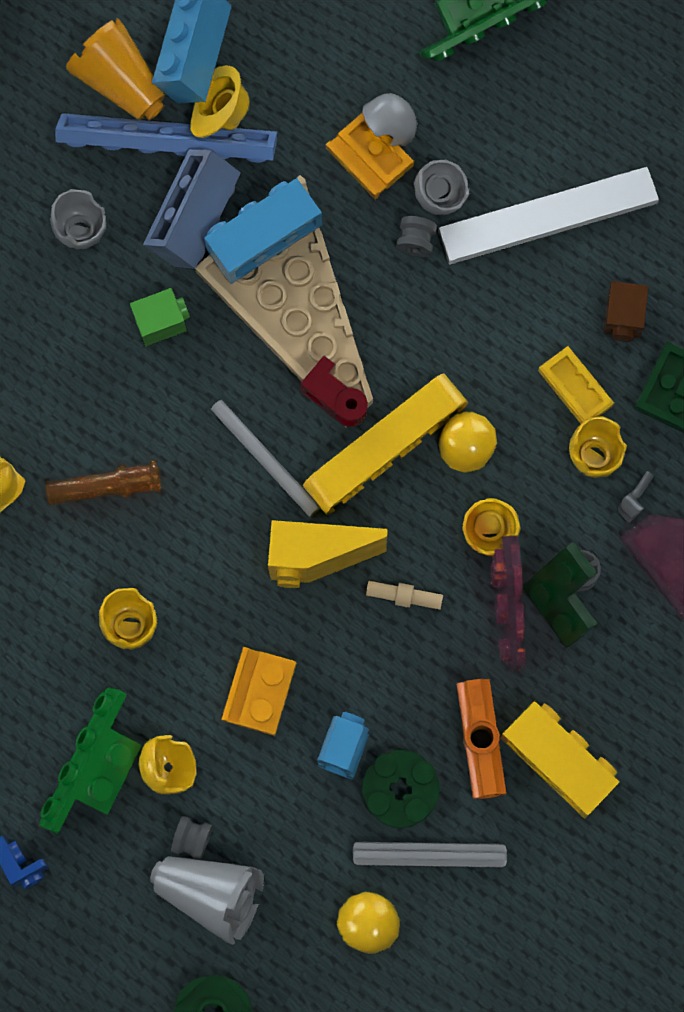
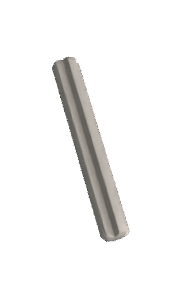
M355 842L353 846V862L356 865L504 867L507 863V849L504 844Z

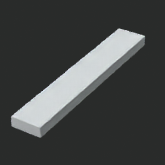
M644 167L439 227L438 232L450 265L658 204L659 198L648 167Z

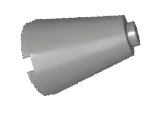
M168 856L163 862L158 861L155 864L150 882L154 884V892L223 941L235 944L234 938L241 940L252 923L259 905L252 904L255 889L263 891L264 874L260 869L250 866Z

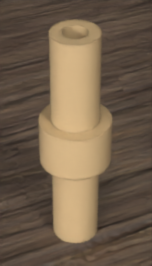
M368 581L366 596L395 601V605L408 608L413 604L441 610L443 599L441 594L415 590L414 585L404 583L394 586Z

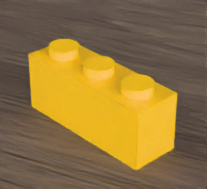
M534 701L502 734L500 739L585 819L617 786L619 781L614 777L617 771L604 758L600 757L596 760L586 750L589 744L577 732L572 730L568 733L558 724L561 718L550 706L544 703L540 707Z

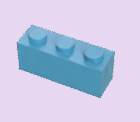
M175 0L152 83L177 104L206 102L232 7L226 0Z
M297 178L289 183L284 181L276 185L269 192V196L258 203L253 201L245 205L239 211L238 216L227 223L222 221L214 225L208 231V235L204 237L206 250L229 283L233 284L323 225L322 212Z

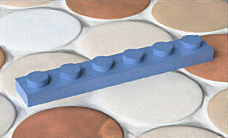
M62 113L55 128L56 142L66 143L71 147L96 145L102 146L107 150L131 148L138 149L143 153H155L157 151L174 152L179 156H186L189 149L212 150L223 159L230 157L246 158L250 162L259 163L266 160L273 161L277 143V132L241 128L227 131L221 128L210 136L199 138L195 137L190 131V124Z

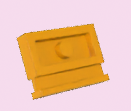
M363 112L340 131L334 140L326 144V150L374 200L379 197L382 191L388 189L414 166L412 158L399 145L391 146L393 139L389 135L377 137L365 121Z
M243 646L221 720L275 736L297 662L265 652L251 650Z

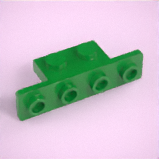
M438 0L434 4L449 36L419 51L422 58L430 59L433 57L435 62L442 60L454 53L453 46L462 41L466 45L472 44L485 37L483 30L494 24L497 29L504 27L516 20L515 13L525 8L528 12L534 11L547 4V0Z
M108 687L105 692L97 697L93 705L94 714L88 726L79 733L75 743L76 750L70 762H67L59 773V784L53 797H49L41 809L40 816L42 819L39 826L56 834L59 833L75 799L108 815L142 746L110 729L127 696L123 691Z

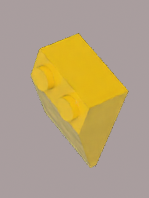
M272 520L268 558L270 579L276 580L277 586L299 588L300 582H312L385 553L387 550L388 529Z

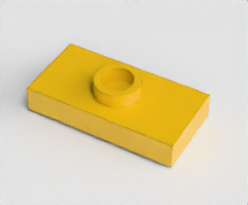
M569 346L538 368V372L580 424L590 417L601 416L613 407L614 402Z

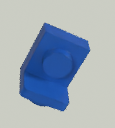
M4 836L0 837V866L12 886L17 887L21 884L23 889H27L44 879L42 872L49 869L45 860L40 859L23 869L21 864L27 860L17 841L9 843L7 838Z

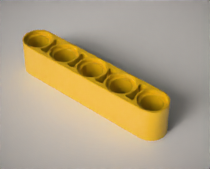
M444 373L440 374L314 472L304 482L303 487L326 515L335 511L333 507L341 501L343 504L364 488L362 484L370 478L373 481L393 465L392 461L399 455L402 458L422 442L420 439L427 433L432 435L450 420L449 416L456 410L461 412L467 406L468 401Z

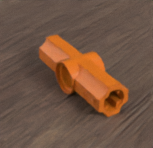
M474 679L457 683L464 734L463 744L466 749L473 799H486L506 795L499 746L500 734L496 726L490 679ZM476 730H485L491 735L492 744L487 748H478L472 743L471 734Z

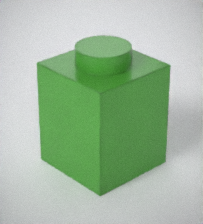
M172 288L130 303L145 346L187 331L184 320L190 318L183 297L176 299Z

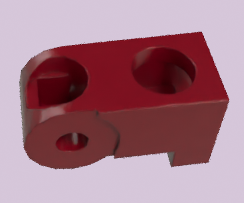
M323 356L300 383V392L340 424L346 427L360 425L367 416L368 401L366 396L358 389L348 388L334 377L336 364L326 356Z

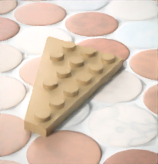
M300 175L297 179L309 194L306 181ZM320 228L314 230L233 284L229 283L210 255L196 267V273L301 382L319 360L326 356L336 364L333 376L348 388L362 391L367 398L368 407L373 403L371 390L358 354L353 332L340 296V290Z

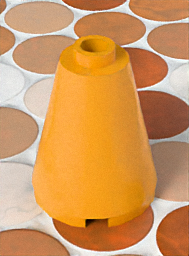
M116 19L115 22L111 20L97 30L83 43L85 48L82 51V56L79 57L74 53L68 61L66 69L70 74L138 120L146 117L150 121L165 107L161 102L165 94L152 83L154 75L126 27L119 19Z

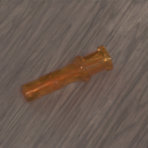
M151 460L149 465L130 468L126 465H119L114 472L46 482L49 505L119 494L120 497L130 498L132 493L154 490L155 493H162L161 475L157 460Z

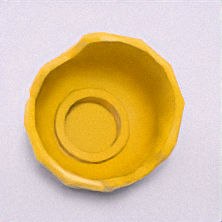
M472 411L454 415L443 427L438 444L441 458L450 468L463 473L483 468L492 457L496 448L497 438L494 426L486 417Z
M604 416L590 417L580 424L573 433L569 443V453L575 467L585 476L592 478L607 477L622 465L627 448L620 435V426ZM595 447L600 449L603 452L604 457L595 452L591 448Z
M487 498L474 503L465 513L462 529L466 542L475 551L483 555L494 556L507 552L517 542L521 527L519 517L512 506L495 498ZM482 534H497V535L494 536V537H485V536H483Z
M135 588L114 590L104 598L99 609V626L102 634L110 643L121 649L132 650L142 647L152 639L157 627V617L153 603L140 595ZM126 618H135L140 623L127 622L123 620Z
M172 735L156 736L149 739L143 746L139 758L140 774L143 781L154 792L164 795L186 791L193 786L197 774L196 760L191 747L187 742L171 740ZM168 762L173 766L170 772L164 769V765Z
M362 892L349 897L340 908L337 927L339 934L346 944L361 952L374 954L390 948L399 936L400 918L394 905L389 900L375 893Z

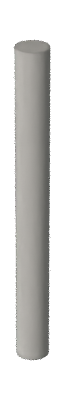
M219 400L212 406L211 411L310 518L321 509L314 499L222 400Z

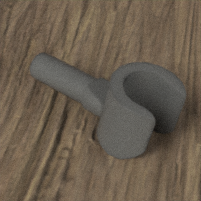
M648 471L645 472L635 489L625 496L618 506L619 514L628 523L644 510L638 499L654 477Z

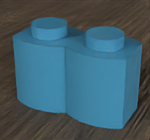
M343 712L341 717L333 716L317 759L318 767L345 778L354 779L369 738V729L365 727V720L347 712Z

